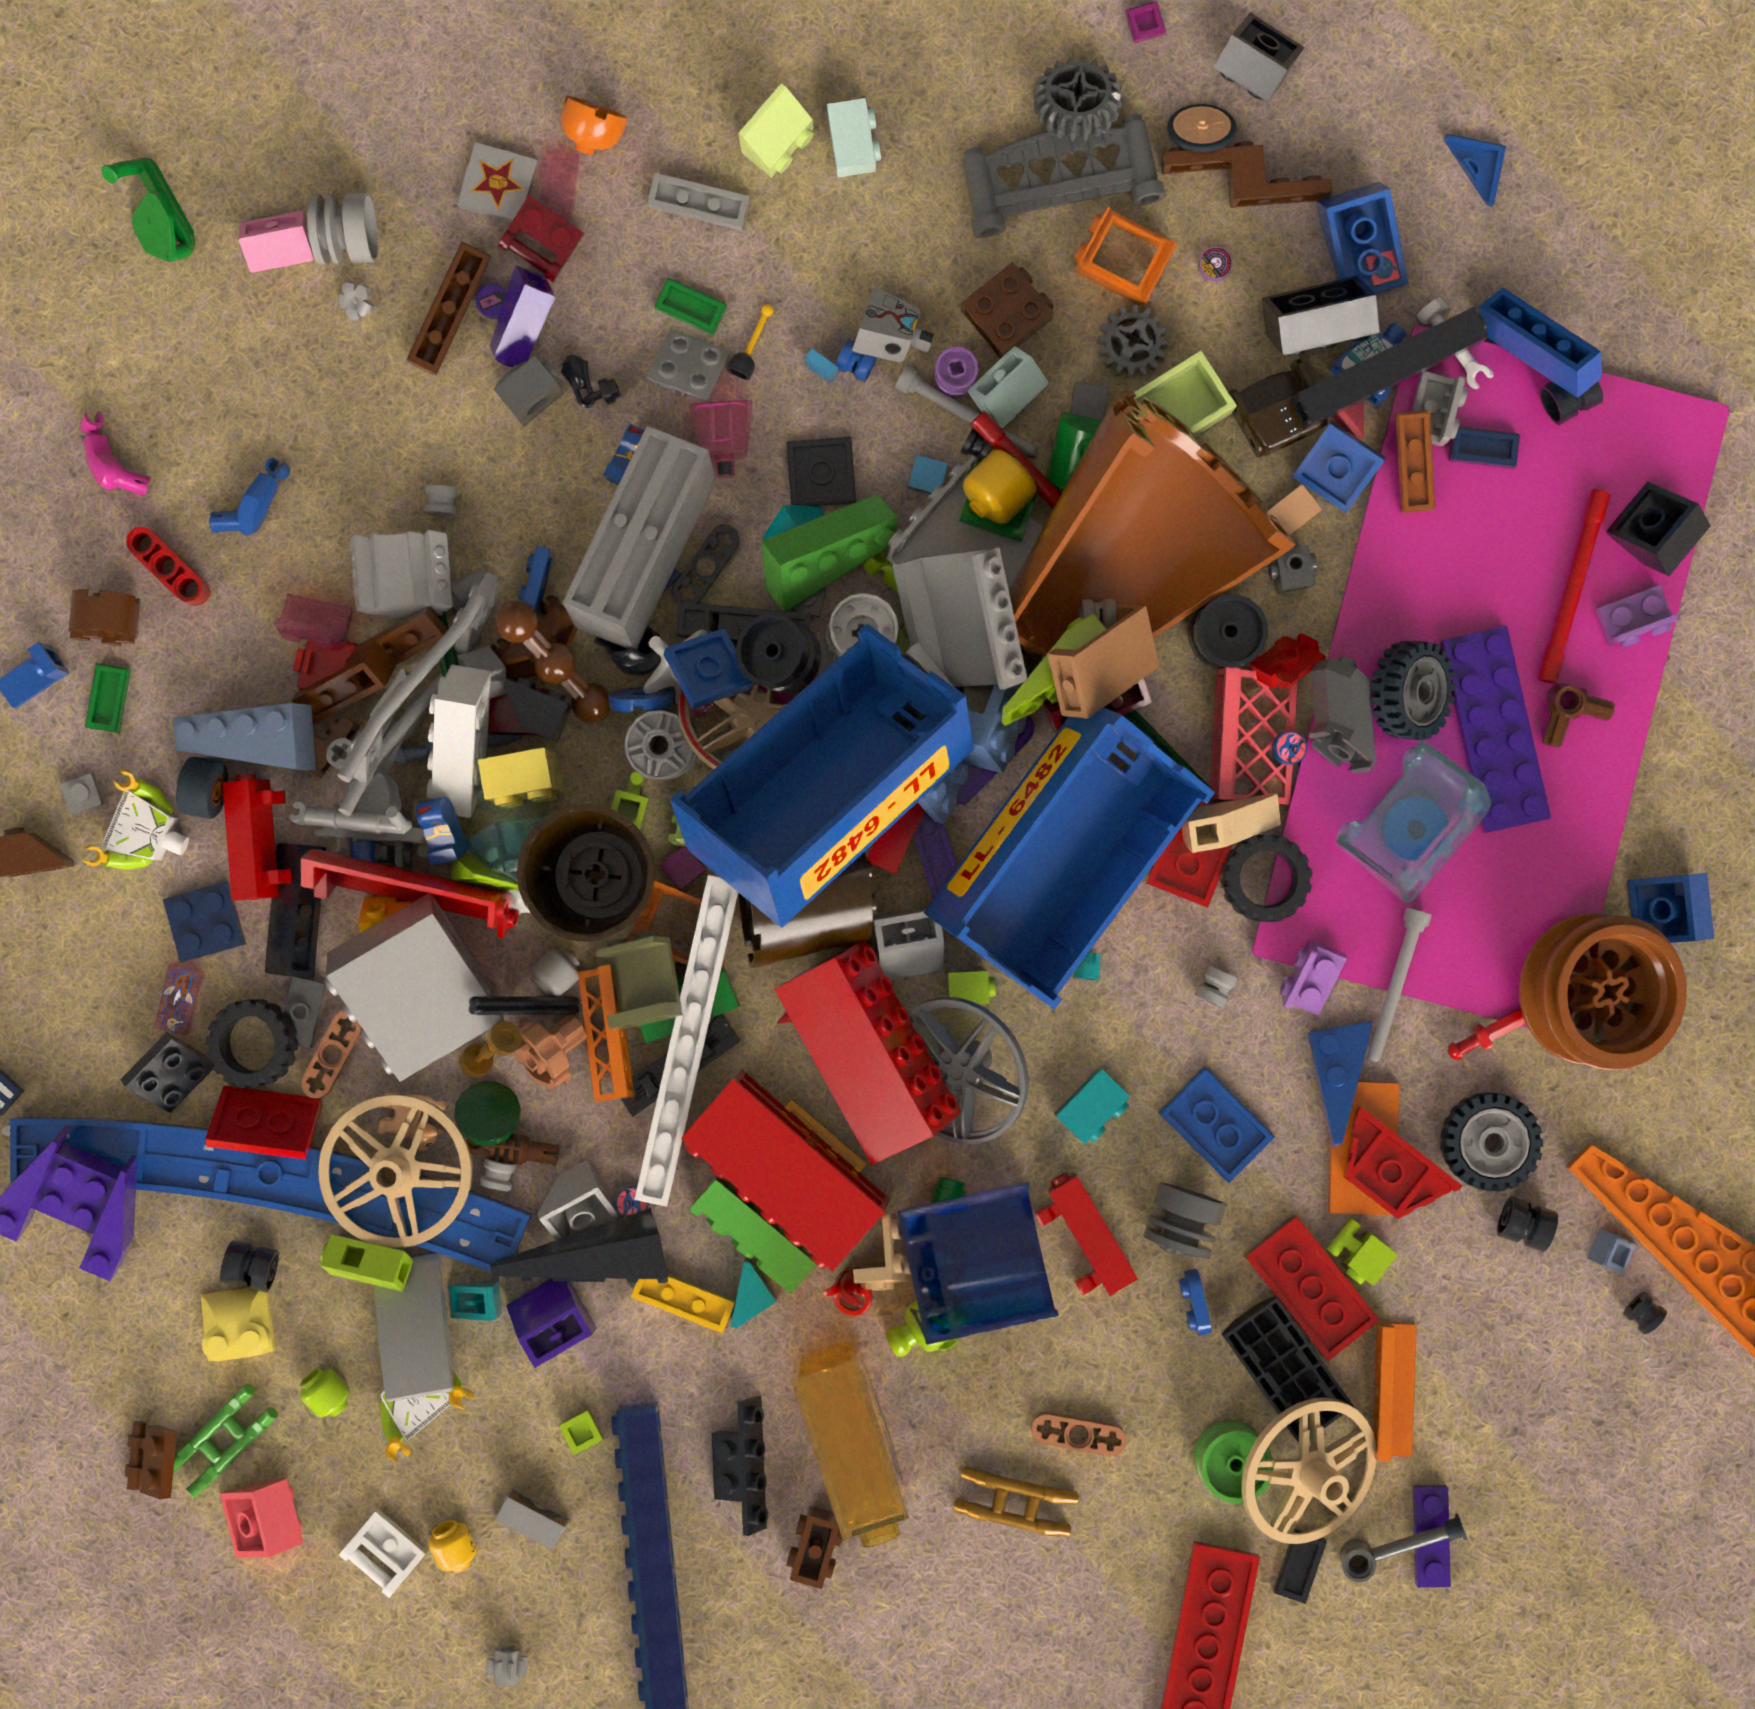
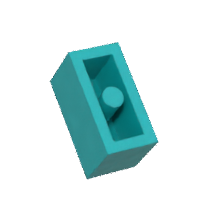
M1099 1067L1054 1115L1083 1144L1088 1140L1093 1143L1105 1132L1106 1128L1103 1125L1111 1116L1117 1119L1129 1107L1126 1101L1130 1096Z

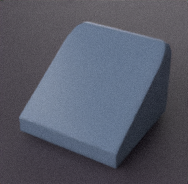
M1599 1229L1587 1258L1624 1274L1637 1244Z

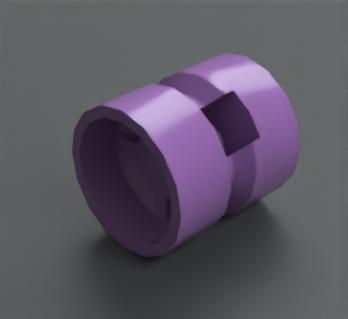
M960 346L950 347L940 354L935 365V384L939 391L952 398H961L969 394L967 390L976 383L978 374V362L974 354Z

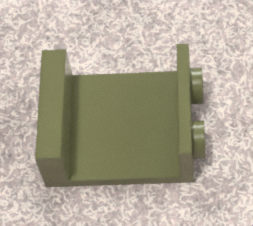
M655 931L643 932L636 935L637 940L628 942L627 939H616L607 942L608 947L596 950L597 957L611 958L620 1013L607 1015L609 1029H628L683 1016L669 937L656 936Z

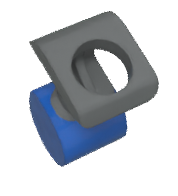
M353 839L350 840V857L380 864L382 861L395 862V866L398 868H412V843L403 842L400 844L395 843V845H382L381 842L362 840L355 842L352 841Z

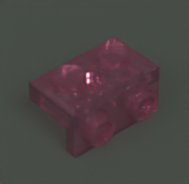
M287 593L281 618L276 617L274 625L279 634H281V637L286 640L300 642L301 639L313 641L315 645L326 649H332L333 646L343 648L354 611L349 606Z

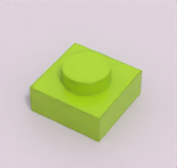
M590 1408L559 1424V1428L573 1455L604 1439V1435Z

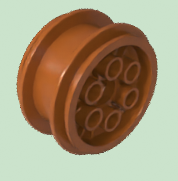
M1582 913L1556 922L1546 929L1534 942L1524 960L1520 974V1007L1525 1023L1537 1042L1548 1052L1560 1059L1602 1070L1629 1069L1655 1057L1675 1035L1681 1023L1686 1005V977L1675 948L1655 927L1629 916ZM1604 952L1606 954L1605 962L1601 959V956ZM1629 958L1632 965L1626 969H1620ZM1593 974V978L1586 979L1588 976ZM1628 1002L1633 1003L1630 1012L1623 1008V1006L1628 1005ZM1579 1013L1580 1020L1579 1023L1575 1025L1574 1018L1575 1015ZM1595 1026L1598 1027L1600 1042H1594Z

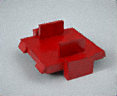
M1300 633L1297 636V641L1288 636L1281 637L1275 642V646L1263 655H1258L1249 663L1251 669L1256 671L1257 681L1273 689L1277 686L1286 689L1312 671L1313 667L1318 664V661L1325 660L1326 656L1320 653L1317 640Z
M317 634L308 636L305 650L300 648L297 650L293 671L300 673L297 683L299 691L344 668L353 650L359 644L348 641L344 644L324 639L325 636Z

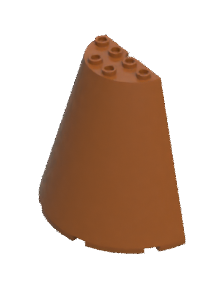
M1123 390L1113 399L1009 589L1020 646L1028 653L1034 651L1042 659L1065 633L1069 624L1078 618L1080 599H1092L1094 602H1101L1103 599H1114L1116 606L1119 604L1146 606L1154 638L1279 558L1296 545L1278 519L1272 514L1268 515L1260 507L1263 501L1222 457L1206 442L1202 446L1197 443L1192 436L1193 432L1190 428L1154 401L1143 395L1136 401L1134 399L1136 395L1133 391Z

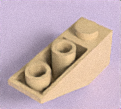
M1277 793L1196 807L1182 825L1183 842L1192 853L1227 847L1280 826Z

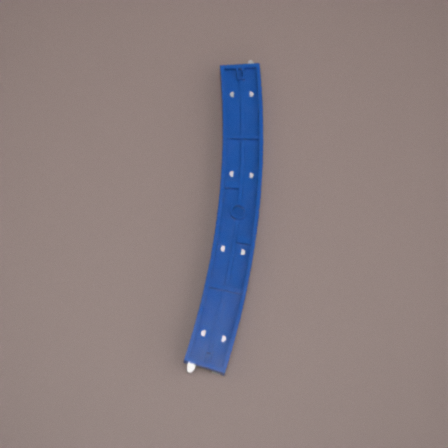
M11 1118L10 1125L2 1129V1133L10 1137V1183L66 1125L70 1129L64 1143L123 1168L130 1157L136 1155V1190L238 1202L338 1223L329 1211L321 1192L319 1183L321 1150H318V1147H309L306 1160L206 1146L205 1138L208 1128L115 1119ZM332 1151L329 1176L334 1196L369 1172V1167L359 1157ZM421 1174V1178H431ZM367 1181L338 1200L337 1203L342 1207L374 1190V1188L371 1186L370 1181ZM459 1187L412 1188L418 1233L432 1227L445 1216L457 1196ZM470 1190L465 1205L455 1220L441 1233L416 1246L491 1272L490 1263L516 1254L533 1213ZM384 1194L344 1212L355 1224L369 1232L386 1237H400L396 1223L392 1219L387 1197ZM405 1196L398 1197L407 1234L411 1236L413 1234Z

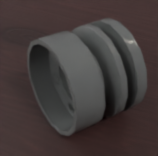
M1160 1182L1154 1204L1167 1212L1165 1217L1149 1215L1148 1221L1160 1226L1161 1230L1145 1228L1144 1238L1154 1242L1166 1251L1181 1256L1210 1259L1212 1250L1199 1244V1241L1215 1243L1216 1237L1203 1230L1205 1224L1221 1225L1227 1204L1195 1191Z

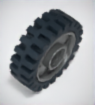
M1399 641V643L1392 644L1391 648H1387L1383 652L1385 658H1379L1377 665L1380 667V670H1374L1372 675L1377 680L1376 683H1371L1370 687L1371 691H1375V695L1370 697L1371 704L1376 705L1372 710L1373 716L1379 717L1376 723L1379 727L1383 728L1382 731L1385 734L1400 739L1427 740L1432 738L1431 735L1438 734L1440 732L1439 727L1443 728L1447 723L1444 717H1450L1452 712L1448 705L1454 704L1455 697L1451 696V691H1456V683H1451V679L1455 677L1454 670H1449L1452 662L1451 659L1446 658L1447 653L1445 650L1440 649L1441 646L1432 642Z

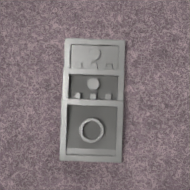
M438 1253L411 1257L414 1262L403 1292L374 1285L377 1334L387 1402L453 1391L451 1333L447 1324L446 1294L442 1288L441 1259Z

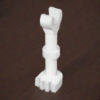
M1435 298L1416 317L1422 325L1431 324L1434 327L1445 321L1441 315L1449 307L1442 298ZM1468 350L1456 355V358L1467 372L1466 379L1470 387L1474 389L1480 388L1475 380V376L1479 371H1483L1488 378L1494 376L1492 369L1486 365H1480Z

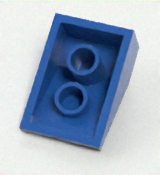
M1376 182L1316 201L1322 230L1338 280L1358 276L1375 294L1408 284L1390 188L1381 182ZM1392 250L1397 268L1389 258L1382 256L1381 253ZM1376 255L1377 258L1373 263V269L1370 270L1366 257ZM1393 269L1396 271L1398 269L1400 278L1374 285L1371 275L1375 274L1379 278L1386 279L1392 275Z

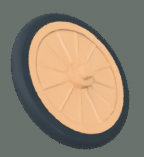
M1194 104L1183 107L1170 117L1167 124V132L1170 139L1179 147L1193 152L1219 150L1227 146L1234 139L1237 130L1236 122L1231 114L1220 107L1208 104Z

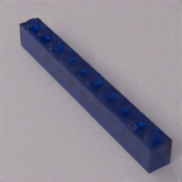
M659 1402L620 1405L616 1415H612L611 1424L613 1436H619L620 1448L615 1449V1464L617 1469L622 1468L623 1481L618 1482L619 1501L625 1502L626 1514L621 1516L623 1535L629 1536L630 1547L625 1548L626 1568H632L633 1581H628L629 1601H635L636 1614H632L631 1624L633 1635L638 1634L640 1647H635L636 1668H642L643 1680L638 1681L639 1701H645L646 1709H689Z

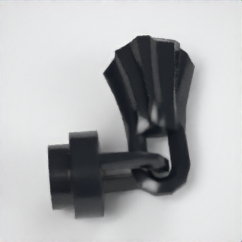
M576 355L567 356L563 361L561 374L571 385L581 407L590 408L595 403V400L604 398L607 405L616 402V398L621 397L619 387L614 378L608 380L606 377L598 380L600 390L593 392L588 373V361ZM586 388L588 395L583 399L580 390Z

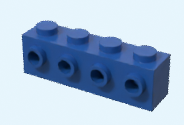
M1504 287L1479 306V314L1486 322V333L1490 340L1575 397H1580L1602 378L1600 350Z

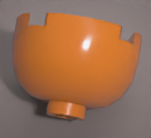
M568 95L566 96L561 113L562 130L566 137L576 143L574 149L589 155H593L594 150L606 151L613 148L620 141L628 120L625 115L601 105L599 107L587 103V100Z

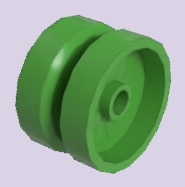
M1224 1419L1208 1426L1197 1439L1193 1456L1196 1470L1211 1493L1225 1502L1239 1504L1243 1503L1242 1475L1249 1452L1259 1436L1253 1427L1240 1420ZM1268 1447L1261 1460L1273 1459ZM1258 1467V1470L1273 1471L1274 1469L1273 1467ZM1255 1480V1498L1266 1491L1269 1481Z

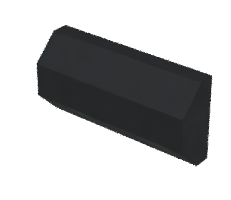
M1276 1296L1257 1303L1232 1321L1223 1331L1222 1336L1278 1415L1297 1403L1314 1398L1338 1399L1354 1407ZM1319 1411L1320 1425L1324 1429L1344 1414L1335 1411ZM1300 1418L1287 1425V1428L1298 1443Z

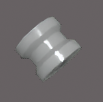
M444 485L425 486L424 493L428 498L427 504L424 505V514L449 517L457 515V508L454 506V498L458 496L457 488Z
M485 1158L483 1165L486 1169L484 1175L480 1177L479 1185L500 1191H511L512 1182L510 1178L511 1174L516 1171L517 1164L498 1162Z

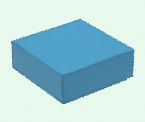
M811 348L805 356L806 367L827 382H833L838 376V367Z
M916 455L908 488L931 494L939 484L943 485L948 463Z

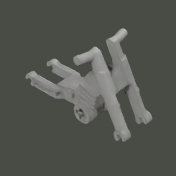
M413 663L411 669L413 670L417 665ZM404 669L400 670L397 678L372 710L370 718L410 673ZM423 685L421 687V690L412 700V702L401 715V717L398 719V721L417 701V699L424 693V691L428 688L427 686ZM399 707L381 726L382 739L398 722L392 717ZM429 707L381 760L358 801L357 811H353L350 816H346L338 810L339 807L335 809L308 807L302 802H294L293 807L299 810L300 813L298 815H290L289 819L298 825L324 826L322 830L315 829L313 832L314 835L323 840L338 837L353 839L352 841L355 842L362 840L397 844L406 842L428 846L423 833L424 830L413 828L412 822L405 819L401 814V799L398 792L400 786L388 771L393 761L396 760V754L402 742L411 737L429 712ZM346 738L334 740L329 745L326 753L329 764L340 771L346 761L340 755L345 750L349 756L352 751L353 741ZM354 775L350 782H345L349 788H351L356 779Z

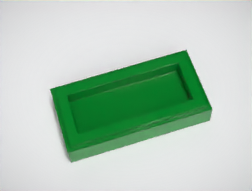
M667 278L654 306L655 310L713 336L727 308V304L670 278Z
M96 663L85 728L120 734L131 669Z

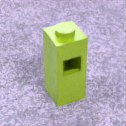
M332 1234L328 1243L323 1246L320 1255V1266L330 1275L401 1292L404 1291L414 1262L402 1250Z

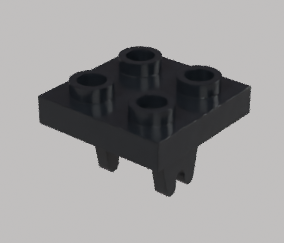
M166 1032L120 1080L125 1088L171 1113L213 1070L212 1067L215 1065L213 1061H209L205 1054Z

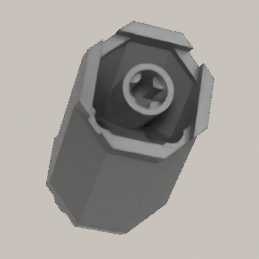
M1341 656L1338 660L1329 658L1318 661V664L1311 671L1315 725L1309 733L1310 739L1314 738L1311 743L1312 748L1333 765L1340 767L1342 762L1351 765L1348 771L1356 774L1369 772L1377 762L1372 712L1375 705L1371 704L1370 697L1375 695V691L1370 690L1371 683H1376V680L1367 677L1357 668V664L1352 659Z

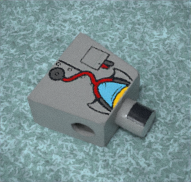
M874 286L852 351L895 362H903L909 347L928 353L934 334L916 327L921 313L919 308Z

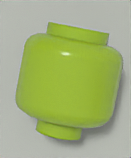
M315 1368L300 1383L302 1387L300 1398L317 1417H326L330 1414L335 1417L348 1405L346 1399L350 1393V1388L333 1368Z

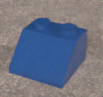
M1707 873L1628 880L1631 917L1652 925L1670 943L1714 938Z

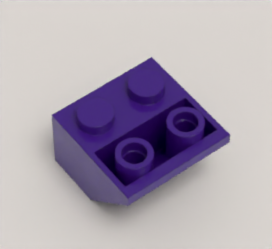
M551 1278L506 1305L517 1339L534 1368L591 1336L597 1329L571 1282L553 1281Z

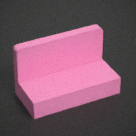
M304 210L241 222L239 225L238 240L248 268L252 273L313 260L314 256L307 237V219Z

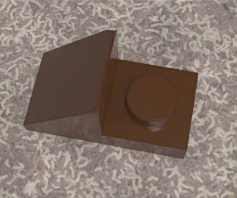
M343 716L341 720L336 719L326 731V735H328L326 740L313 732L317 771H309V773L314 777L322 778L331 766L326 758L329 745L339 738L351 740L360 728V725L352 719Z

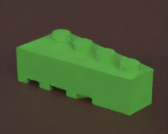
M875 494L761 541L765 589L781 610L786 612L889 547L888 542L897 532V516L881 497Z
M716 1177L694 1201L689 1210L697 1217L703 1212L708 1217L706 1220L710 1224L711 1229L720 1236L726 1237L729 1234L733 1238L731 1243L741 1254L749 1259L755 1257L758 1260L756 1263L758 1268L791 1294L817 1265L810 1258L811 1252L803 1245L798 1247L790 1242L784 1234L786 1231L779 1224L775 1223L773 1225L765 1220L759 1212L761 1209L752 1201L746 1202L741 1199L734 1191L736 1187L727 1179L721 1180Z

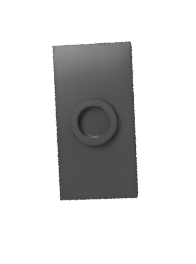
M292 977L284 1012L289 1014L291 1025L296 1027L295 1041H298L299 1046L311 1048L326 984L301 977Z

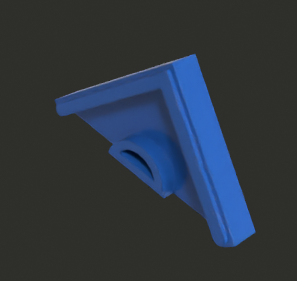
M1446 134L1444 142L1486 205L1492 207L1495 203L1506 146Z

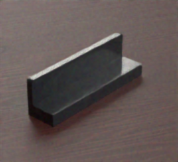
M277 843V870L291 869L292 883L278 884L279 897L271 899L265 973L314 978L321 898L314 897V889L301 886V858L311 849L326 851V847Z

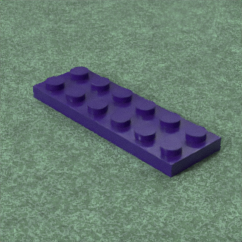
M1507 626L1440 641L1441 648L1447 653L1446 658L1451 659L1452 662L1449 670H1454L1455 677L1451 679V683H1456V691L1451 692L1452 696L1455 697L1454 705L1483 832L1488 833L1551 819Z

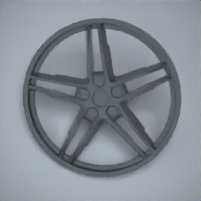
M957 997L930 999L908 1012L909 1020L911 1023H915L921 1036L938 1060L933 1063L940 1069L942 1079L948 1086L949 1092L956 1098L959 1110L958 1095H962V1131L960 1130L959 1116H957L952 1121L953 1128L945 1126L936 1135L952 1142L978 1144L993 1140L1007 1131L1021 1115L1029 1088L1025 1057L1010 1029L985 1007ZM945 1007L958 1008L974 1013L983 1019L964 1043L958 1045L943 1024L935 1020L929 1012L930 1010ZM987 1023L992 1025L982 1042L975 1040ZM997 1032L1003 1037L1014 1057L1018 1073V1087L1007 1082V1078L988 1069L992 1063V1053L989 1048L994 1042L993 1038ZM974 1090L1013 1105L1007 1117L992 1128L972 1132ZM1003 1092H1005V1093H1007V1094H1010V1095H1012V1096H1015L1016 1099L1013 1098V1097H1010V1096H1008V1095L1003 1094Z

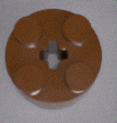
M89 589L72 591L68 628L70 639L78 641H90V638L101 639V644L121 646L122 643L135 644L138 634L140 598L135 599V596L105 590H99V593H93V596H88Z

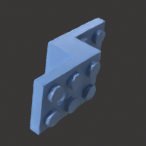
M1025 668L1026 675H1027V678H1028V677L1030 676V674H1029V672L1027 671V669ZM1023 683L1003 690H999V685L995 684L984 714L968 711L974 750L918 801L934 822L946 824L949 815L954 812L959 788L965 783L968 776V765L1004 773L1007 763L1012 761L1015 753L1014 745L1018 734L1022 733L1025 728L1026 716L1007 726H1004L1001 719L1003 707Z

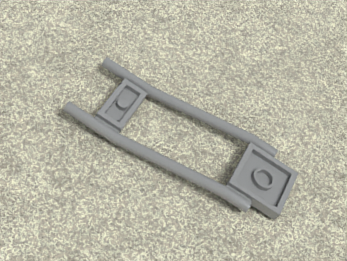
M486 572L481 582L475 581L470 590L466 606L459 609L451 628L371 716L364 730L356 735L351 746L352 751L337 775L345 782H350L353 775L356 778L338 809L342 814L346 816L352 814L381 760L430 706L432 694H438V684L442 672L382 739L381 726L454 643L458 664V655L475 649L481 638L480 634L496 608L499 577Z

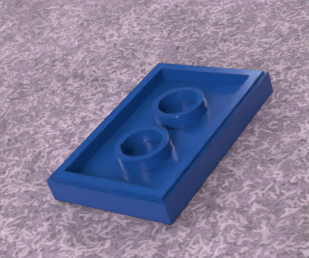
M1205 1066L1158 1112L1228 1183L1275 1138Z

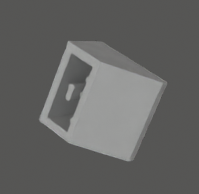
M928 906L873 916L871 935L873 950L884 975L890 980L944 970L942 927L924 914Z

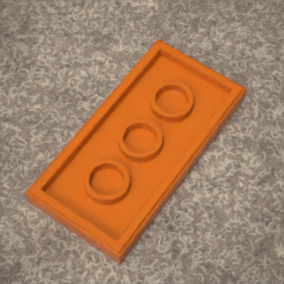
M1358 1081L1343 1143L1332 1147L1330 1138L1328 1212L1337 1214L1391 1215L1347 1181L1343 1174L1355 1112L1359 1106L1398 1135L1399 1083Z

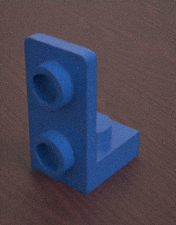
M37 642L28 648L32 655L30 659L0 678V690L12 708L20 707L69 674V671L52 646Z

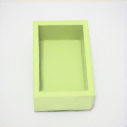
M1202 351L1194 354L1134 392L1136 395L1134 399L1136 401L1143 395L1174 415L1191 429L1193 437L1232 414L1237 406Z

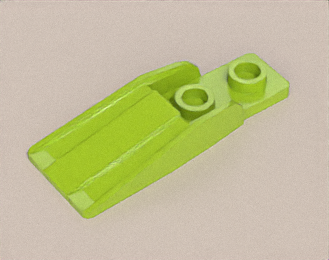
M463 854L452 863L450 877L455 881L463 880L468 884L499 891L519 890L516 880L485 863L480 858Z

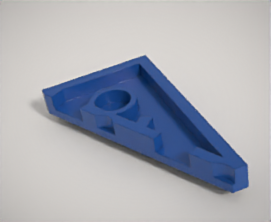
M1372 1021L1308 1033L1332 1147L1343 1143L1372 1030Z

